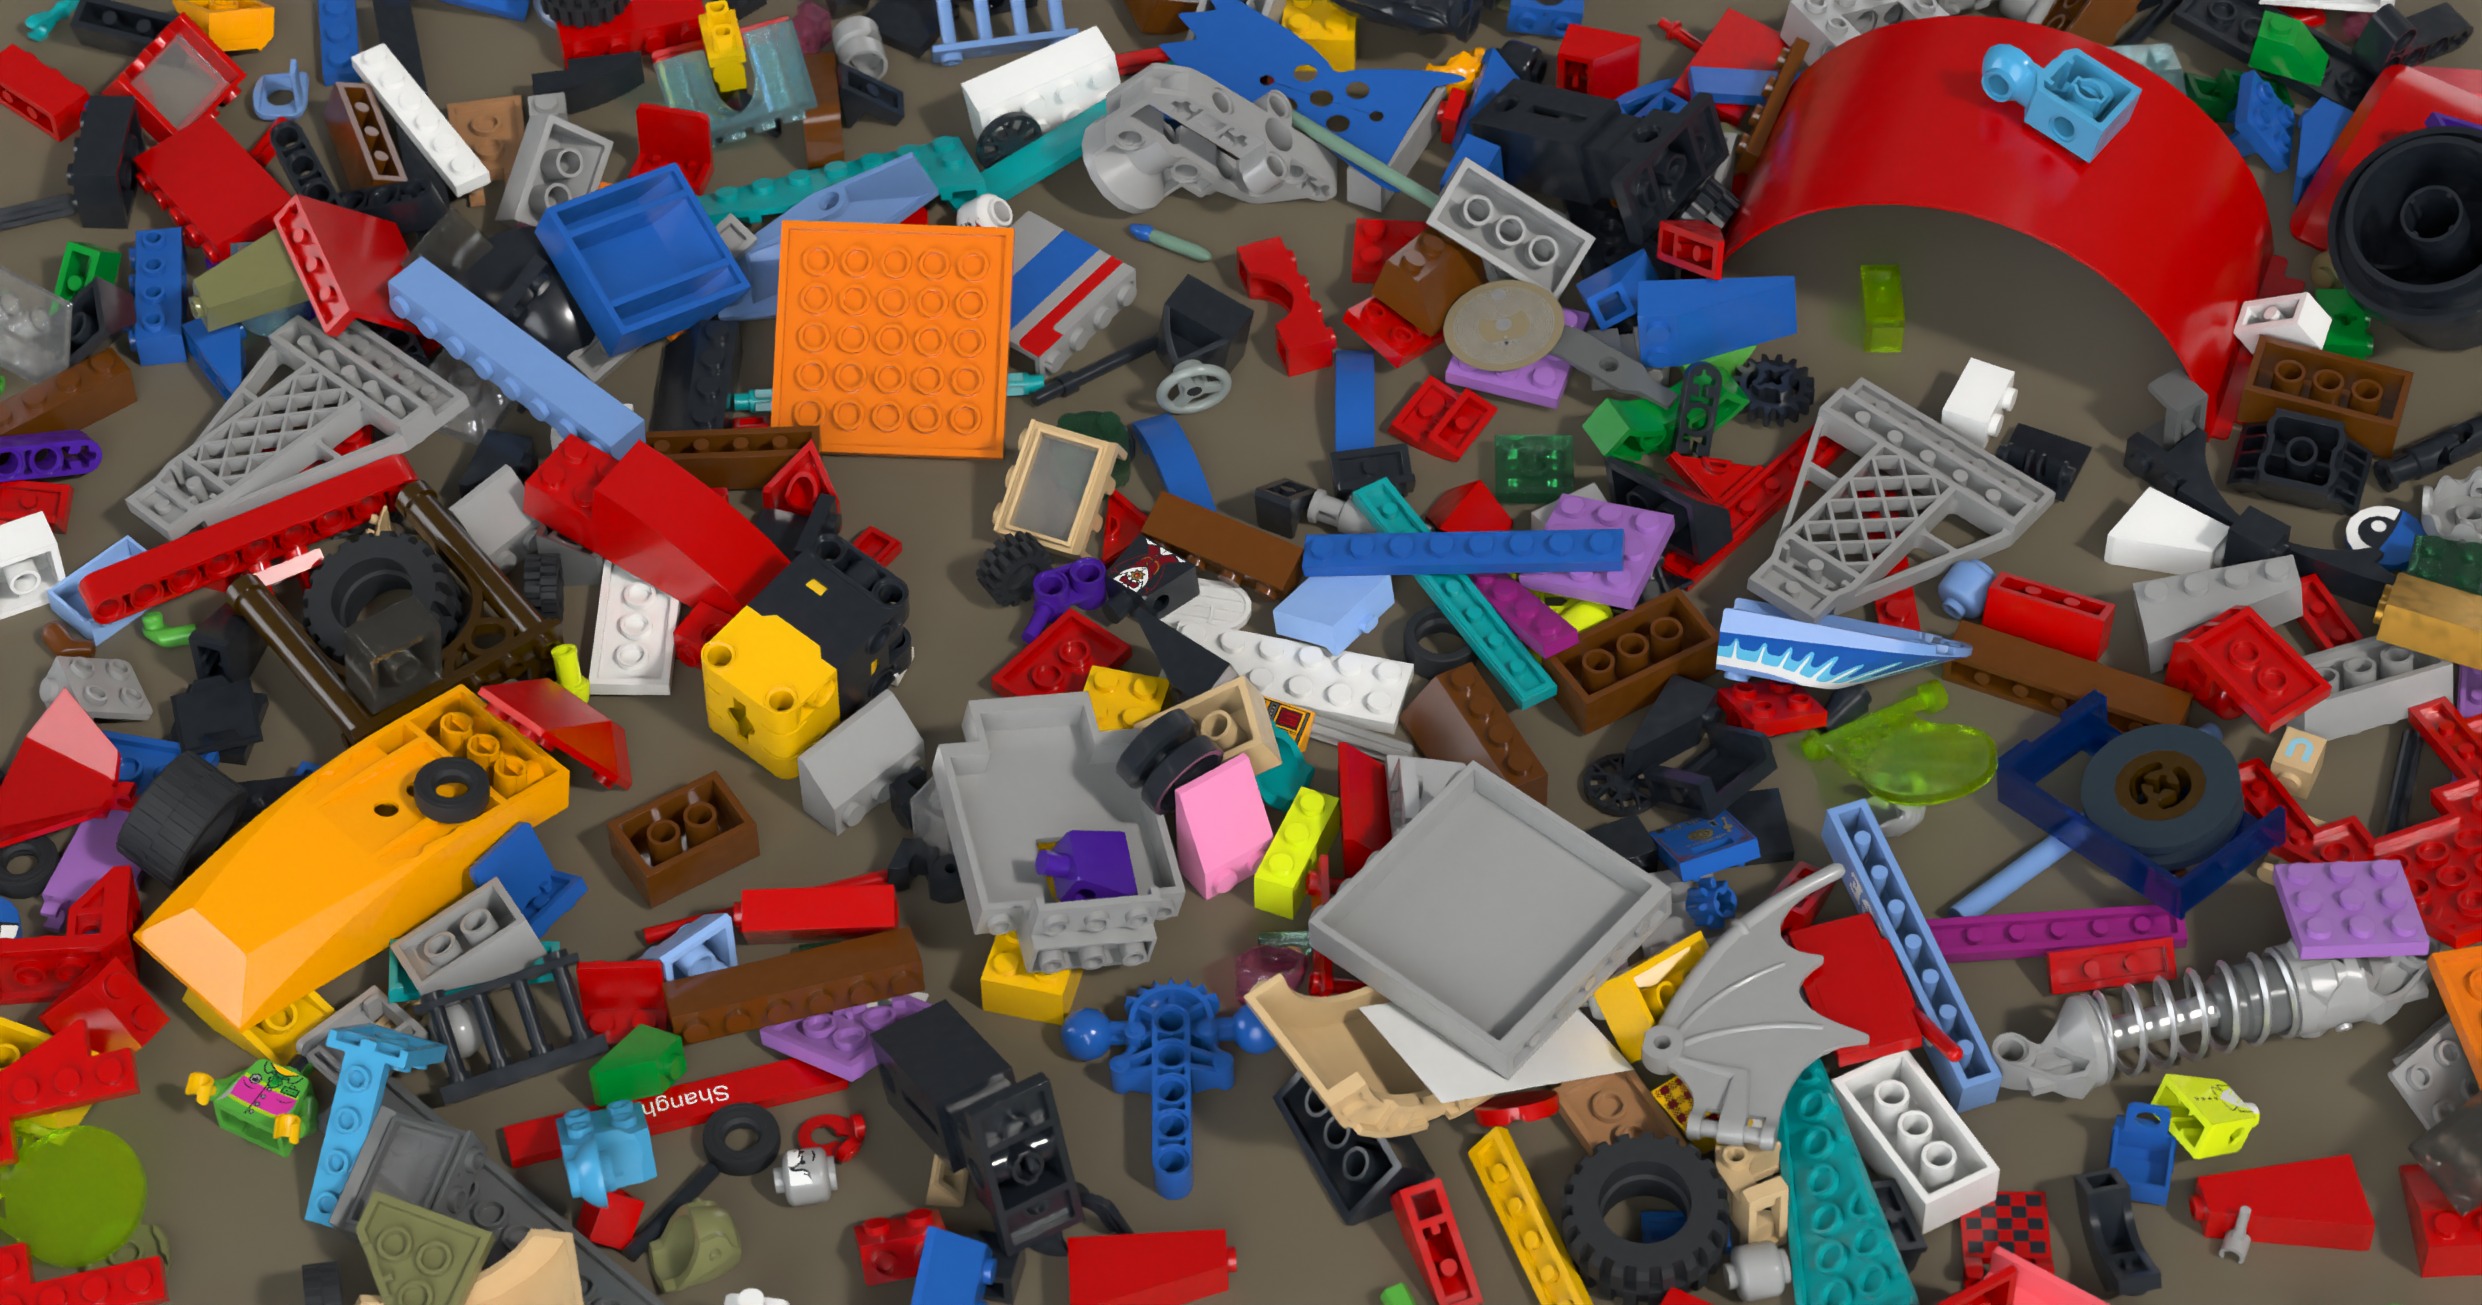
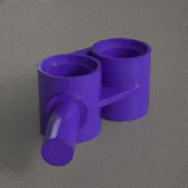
M1085 557L1037 574L1033 581L1034 613L1021 635L1022 640L1030 644L1041 634L1047 622L1054 623L1074 604L1082 610H1095L1101 607L1107 599L1105 565L1096 558Z

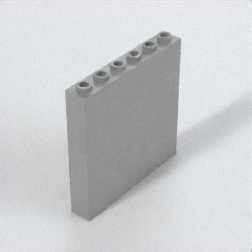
M1472 760L1462 771H1456L1449 778L1446 787L1435 798L1430 797L1421 806L1419 813L1408 824H1402L1393 834L1391 841L1383 849L1373 852L1366 860L1364 867L1353 878L1344 880L1333 898L1325 905H1320L1313 911L1308 921L1310 946L1509 1080L1672 914V889Z

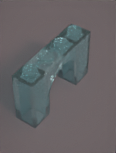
M792 20L770 24L742 34L755 79L753 97L743 112H738L727 106L718 95L704 49L684 53L654 63L666 106L706 113L710 118L712 149L717 147L716 140L724 138L726 144L746 138L745 130L751 128L754 129L755 134L776 128L775 121L782 118L784 124L805 119L804 111L816 108L818 104Z

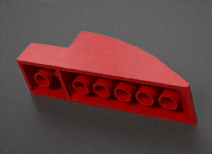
M570 433L525 481L523 513L590 551L601 555L606 560L693 609L702 601L730 615L736 616L791 563L777 546L738 510L688 471L640 439L619 461Z

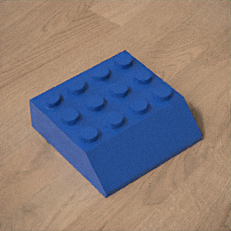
M676 162L546 208L535 230L536 236L610 358L688 329L700 320H709L751 288V285Z

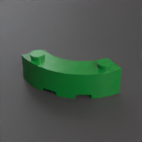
M1718 366L1715 367L1721 373L1722 386L1714 432L1729 422L1750 402L1730 373ZM1703 370L1701 376L1694 377V383L1700 386L1699 396L1696 397L1691 394L1689 401L1699 400L1705 404L1709 403V398L1701 396L1704 384H1711L1712 378L1706 375V370ZM1682 381L1677 383L1673 387L1669 388L1673 392L1677 393L1679 395V398L1681 393ZM1606 398L1602 404L1595 408L1582 427L1604 457L1613 456L1627 461H1641L1642 455L1659 452L1663 457L1670 454L1679 398L1668 411L1645 399L1620 401ZM1693 408L1686 416V424L1693 430L1701 428L1706 421V414L1702 408ZM1686 433L1683 434V439L1690 441L1693 438Z

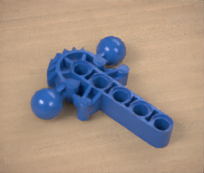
M1170 977L1166 985H1159L1153 980L1151 989L1147 990L1138 986L1136 997L1126 996L1124 1009L1129 1017L1128 1021H1110L1098 1009L1085 1007L1074 1010L1064 1019L1060 1039L1067 1053L1075 1059L1084 1061L1099 1059L1109 1051L1112 1045H1126L1125 1053L1113 1057L1109 1063L1112 1089L1118 1094H1124L1129 1091L1152 1094V1165L1155 1189L1165 1199L1178 1200L1187 1196L1194 1184L1193 1093L1213 1088L1228 1090L1235 1085L1233 1056L1220 1049L1219 1041H1235L1236 1045L1243 1051L1256 1055L1271 1052L1278 1044L1250 1010L1247 1003L1240 1007L1233 1017H1215L1220 1009V1002L1216 993L1208 994L1204 984L1192 988V983L1188 978L1179 985Z

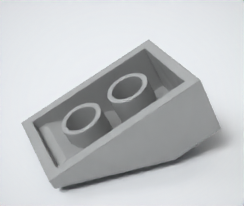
M497 876L389 945L421 996L440 989L446 991L507 976L530 967L535 961L547 954L540 940Z

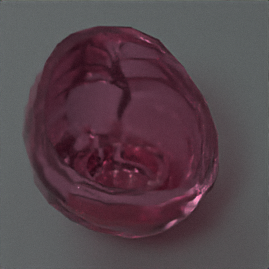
M1268 944L1256 946L1241 953L1235 960L1237 978L1235 995L1237 1001L1242 1006L1246 1004L1244 995L1249 993L1255 984L1265 979L1269 980L1278 973H1281L1285 978L1288 987L1296 992L1305 979L1309 958L1299 947L1288 946L1277 950Z

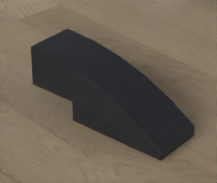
M641 51L567 59L568 70L531 74L534 96L565 92L568 115L608 103L645 83Z

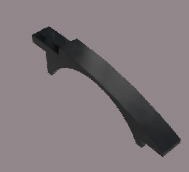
M2198 427L2168 452L2138 431L2127 439L2124 467L2129 469L2133 475L2142 478L2161 493L2229 527L2240 517L2220 495L2209 474L2206 462V440L2208 433ZM2288 542V544L2292 545L2290 555L2294 556L2300 578L2316 573L2331 594L2359 604L2377 608L2385 585H2394L2397 576L2377 564L2383 559L2384 552L2376 547L2331 550Z

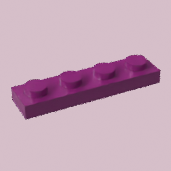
M1507 573L1466 574L1515 635L1544 659L1579 643L1576 628Z

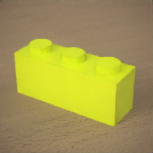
M1301 786L1254 875L1255 908L1288 919H1294L1306 896L1305 880L1308 870L1314 871L1320 854L1327 855L1340 830V798Z

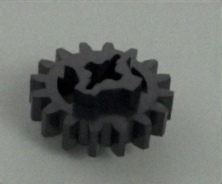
M1762 354L1760 362L1748 358L1747 367L1737 366L1736 376H1732L1750 400L1738 414L1748 412V421L1751 423L1757 418L1762 419L1763 427H1767L1770 421H1776L1779 427H1783L1785 419L1797 423L1799 413L1808 415L1809 406L1814 404L1815 379L1814 377H1808L1807 366L1796 368L1797 359L1795 358L1788 362H1783L1782 354H1778L1775 360H1769L1766 354Z

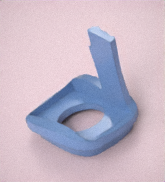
M290 59V71L288 73L263 75L257 81L253 90L252 107L259 118L268 122H274L278 117L283 116L287 120L294 121L304 114L308 103L310 78L305 71L299 72L296 59ZM278 90H289L294 94V100L286 105L276 106L267 101L268 96Z

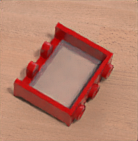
M182 12L151 41L101 94L105 96H135L142 128L160 143L208 113L216 119L220 114L216 107L221 102L227 106L242 91L237 85L247 74L197 24Z

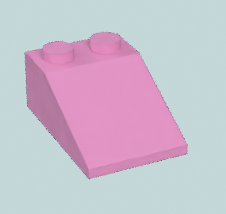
M1242 753L1175 790L1178 867L1180 872L1207 901L1219 893L1228 892L1235 884L1255 874L1274 836L1249 757Z

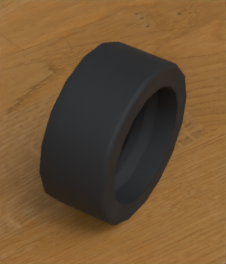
M1437 605L1429 606L1416 612L1407 622L1404 632V655L1407 663L1414 664V672L1417 675L1432 680L1438 674L1472 662L1474 666L1478 664L1479 657ZM1442 632L1454 634L1462 638L1466 644L1463 648L1453 653L1439 654L1422 648L1419 641L1430 634Z

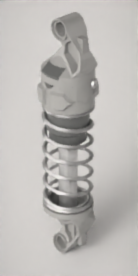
M2428 935L2430 940L2428 955L2300 960L2292 937L2288 943L2266 948L2261 958L2253 952H2249L2245 962L2228 966L2223 960H2218L2215 965L2214 974L2209 975L2204 987L2197 972L2192 968H2187L2183 978L2186 999L2174 1001L2169 984L2160 975H2156L2153 981V995L2156 1006L2143 1009L2135 987L2130 983H2125L2122 989L2125 1014L2112 1017L2106 998L2099 991H2094L2092 997L2088 994L2070 996L2066 998L2053 1029L2041 1044L2031 1042L2014 1032L2003 1033L1995 1038L1991 1054L2003 1076L2000 1087L2013 1090H2028L2032 1096L2056 1092L2066 1097L2083 1100L2095 1087L2109 1084L2114 1074L2115 1066L2129 1077H2138L2146 1064V1059L2161 1070L2170 1068L2177 1057V1052L2191 1062H2198L2206 1053L2208 1044L2222 1054H2231L2239 1038L2255 1047L2262 1046L2268 1035L2275 1033L2284 1039L2299 1036L2303 1038H2317L2331 1028H2335L2336 1032L2347 1031L2352 1028V1023L2359 1021L2381 1025L2395 1015L2405 1003L2428 997L2429 989L2427 985L2433 980V977L2426 962L2431 953L2442 951V945L2440 941ZM2192 981L2195 986L2197 996H2194ZM2161 989L2163 991L2166 1004H2164ZM2131 999L2135 1008L2134 1012L2131 1005ZM2210 1028L2224 1040H2231L2229 1045H2219L2210 1034ZM2200 1031L2202 1034L2200 1050L2198 1053L2190 1054L2179 1041V1035ZM2169 1038L2171 1041L2169 1058L2166 1061H2159L2149 1050L2148 1043ZM2138 1046L2140 1049L2138 1065L2135 1069H2128L2117 1056V1051Z

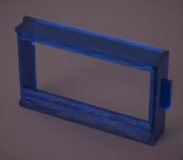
M2096 689L2060 714L2062 721L2036 740L2030 742L2024 739L1991 763V770L1997 773L1999 802L2179 920H2183L2186 917L2185 913L2267 851L2274 846L2279 848L2286 843L2285 808L2279 805L2260 820L2244 810L2241 823L2228 844L2180 879L2036 786L2035 784L2081 750L2093 757L2108 742L2123 734L2108 724L2107 696ZM2180 790L2182 801L2189 794L2186 790Z

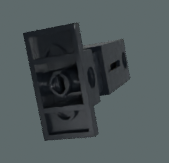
M1513 78L1469 121L1473 136L1501 146L1505 182L1518 189L1592 206L1602 196L1616 199L1629 242L1640 245L1659 227L1660 221L1666 220L1730 156L1712 94L1699 92L1678 114L1653 109L1647 116L1642 118L1623 114L1617 100Z
M946 999L869 1034L889 1105L953 1173L964 1168L970 1173L976 1198L991 1213L1000 1248L1008 1257L1085 1220L1050 1079L1042 1071L1016 1083L1013 1068Z

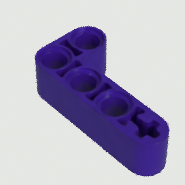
M80 430L0 437V454L10 452L8 461L0 466V482L86 474L95 470L102 460V451L99 445ZM48 448L46 458L41 462H34L36 453L41 449Z

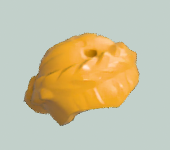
M1476 47L1469 53L1462 51L1456 56L1449 58L1446 65L1437 66L1429 63L1425 66L1424 70L1452 73L1465 77L1466 80L1446 85V100L1449 98L1452 87L1467 91L1468 96L1474 92L1471 89L1475 78L1481 74L1484 65L1481 61L1486 50L1482 47Z

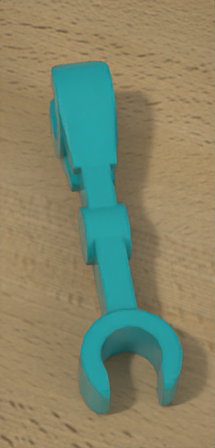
M79 0L58 1L51 10L30 15L25 21L26 26L33 29L28 32V37L37 42L43 41L54 28L56 22L70 16L71 12L76 9Z

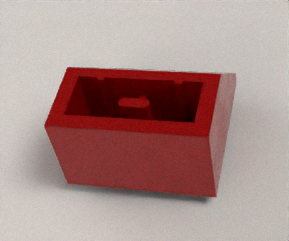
M1569 23L1558 50L1556 87L1612 100L1639 88L1641 37Z

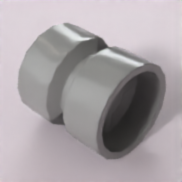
M853 16L840 21L832 32V42L836 55H838V63L842 62L880 80L886 74L888 60L882 45L878 26L874 20L865 16Z

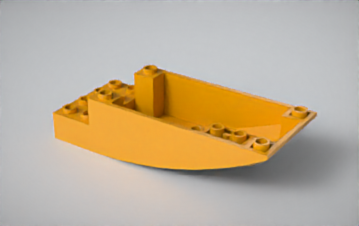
M461 683L369 735L286 792L237 832L190 875L133 934V940L241 1034L388 948L390 939L402 938L476 890L469 875L471 866L513 826L523 821L531 824L533 828L568 808L570 771L536 743L518 732L517 728L486 710L485 708L488 704ZM443 757H462L476 762L486 771L490 782V798L486 808L477 817L461 823H441L429 819L420 812L414 799V781L419 770L427 763ZM445 783L436 788L437 794L444 797H458L468 791V788L460 783Z

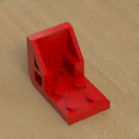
M2235 605L2175 641L2164 680V685L2176 687L2182 691L2194 694L2193 700H2207L2224 690L2267 734H2270L2328 698L2332 686L2247 605Z
M131 865L112 867L68 908L66 935H44L41 937L13 939L0 938V1005L54 1002L94 961L117 956L138 982L140 981L142 947L133 940V934L144 924V915ZM91 930H95V931H98V932H99V933H93V934H85L86 932L91 931Z

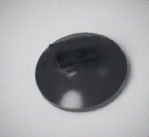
M536 228L507 230L486 239L465 258L454 280L570 365L571 363L567 357L573 351L590 345L596 334L536 236Z

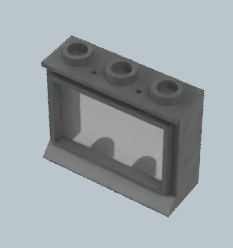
M381 1105L329 1219V1223L348 1241L361 1244L355 1228L374 1190L457 1219L459 1213L466 1207L468 1192L476 1174L484 1166L488 1147L471 1130L464 1131L398 1113Z

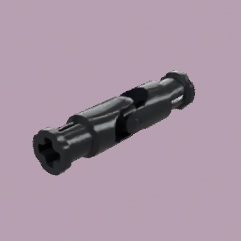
M2482 415L2472 417L2445 431L2403 448L2401 454L2390 459L2382 458L2374 462V475L2380 487L2388 493L2398 489L2400 484L2408 480L2423 479L2454 463L2481 453Z

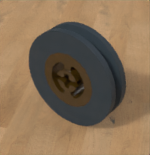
M2177 724L2150 725L2128 731L2114 738L2093 756L2085 769L2081 782V800L2085 822L2093 842L2111 859L2135 869L2170 871L2200 863L2216 854L2232 839L2243 817L2244 797L2240 772L2234 756L2217 738L2189 726ZM2180 790H2186L2189 793L2183 801ZM2141 794H2143V805L2136 802Z

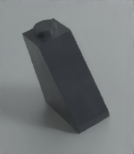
M227 603L222 605L198 626L188 638L197 678L202 679L222 674L230 683L249 680L268 647L265 640L246 618L237 615Z

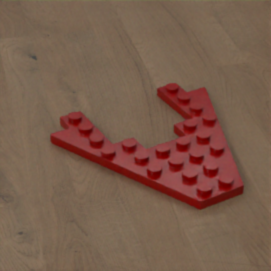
M2445 696L2408 708V721L2416 731L2420 732L2422 738L2459 780L2430 790V803L2440 813L2441 817L2378 838H2374L2356 815L2316 827L2260 757L2237 764L2244 797V811L2241 823L2235 833L2236 835L2291 864L2377 861L2381 859L2400 860L2427 935L2454 949H2460L2482 941V713L2465 719Z
M79 1019L0 1071V1167L19 1163L14 1121L139 1094L140 1086L135 1052L131 1048L92 1056L88 1023L83 1019ZM26 1242L0 1247V1305H155L169 1302L164 1259L159 1255L35 1283L30 1245Z

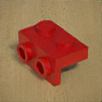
M25 480L0 482V525L43 511L52 533L66 534L74 489L71 485Z
M926 1208L915 1209L908 1212L906 1216L892 1219L874 1217L866 1220L862 1225L853 1226L866 1285L872 1286L917 1277L928 1226L946 1230L939 1209L932 1211Z

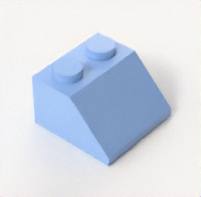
M727 913L704 914L692 923L683 925L674 935L658 946L649 948L637 960L661 961L665 982L737 966L732 918Z

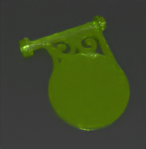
M1932 679L1918 685V694L1822 735H1819L1815 730H1810L1806 732L1805 737L1800 741L1803 754L1809 761L1816 760L1821 762L1828 756L1860 780L1873 796L1889 803L1907 806L1940 804L1969 795L1984 786L1994 776L1999 762L1995 742L1983 731L1961 724L1932 723L1914 714L1925 710L1928 714L1933 715L1948 708L1947 693L1937 679ZM1845 747H1848L1849 754L1843 751ZM1855 759H1862V761L1859 763Z
M28 1118L15 1121L19 1125L15 1126L16 1142L17 1138H23V1145L18 1151L19 1163L12 1164L15 1165L13 1171L7 1165L0 1167V1200L5 1197L7 1217L6 1220L0 1216V1229L15 1238L18 1243L26 1242L29 1244L31 1254L37 1259L58 1267L72 1268L91 1265L119 1250L137 1229L147 1202L146 1173L135 1151L119 1136L103 1128L77 1125L62 1129H52L40 1126ZM34 1136L39 1137L40 1139L35 1142Z

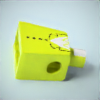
M2165 1074L2151 1102L2153 1105L2165 1106L2171 1110L2168 1131L2194 1159L2238 1152L2242 1148L2251 1129L2257 1126L2260 1118L2258 1107L2254 1103H2244L2225 1082L2218 1079Z

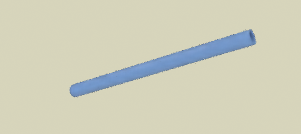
M2208 722L2198 728L2214 736L2219 741L2223 739V733L2215 723ZM2143 794L2138 797L2137 803L2143 799ZM2084 811L1948 908L1949 918L1982 916L2090 838Z

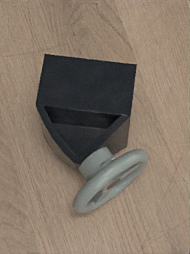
M1189 273L1164 303L1155 346L1158 358L1172 372L1158 386L1156 400L1161 408L1174 414H1192L1207 410L1220 403L1228 395L1232 386L1230 373L1244 356L1254 310ZM1177 384L1180 394L1171 401L1168 398V392ZM1205 393H1212L1206 398L1190 402L1193 398H1197Z

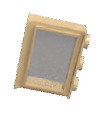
M1031 419L1028 429L1025 428L1019 437L1018 450L1020 453L1016 465H1012L1007 472L1005 479L1007 491L1003 502H999L994 510L992 517L993 531L1003 539H1005L1006 534L1011 533L1015 536L1016 531H1022L1024 534L1027 531L1049 553L1076 561L1080 558L1092 557L1085 549L1091 531L1098 533L1102 527L1103 518L1098 514L1104 494L1112 495L1114 492L1116 481L1111 477L1116 458L1125 461L1128 453L1118 443L1106 442Z

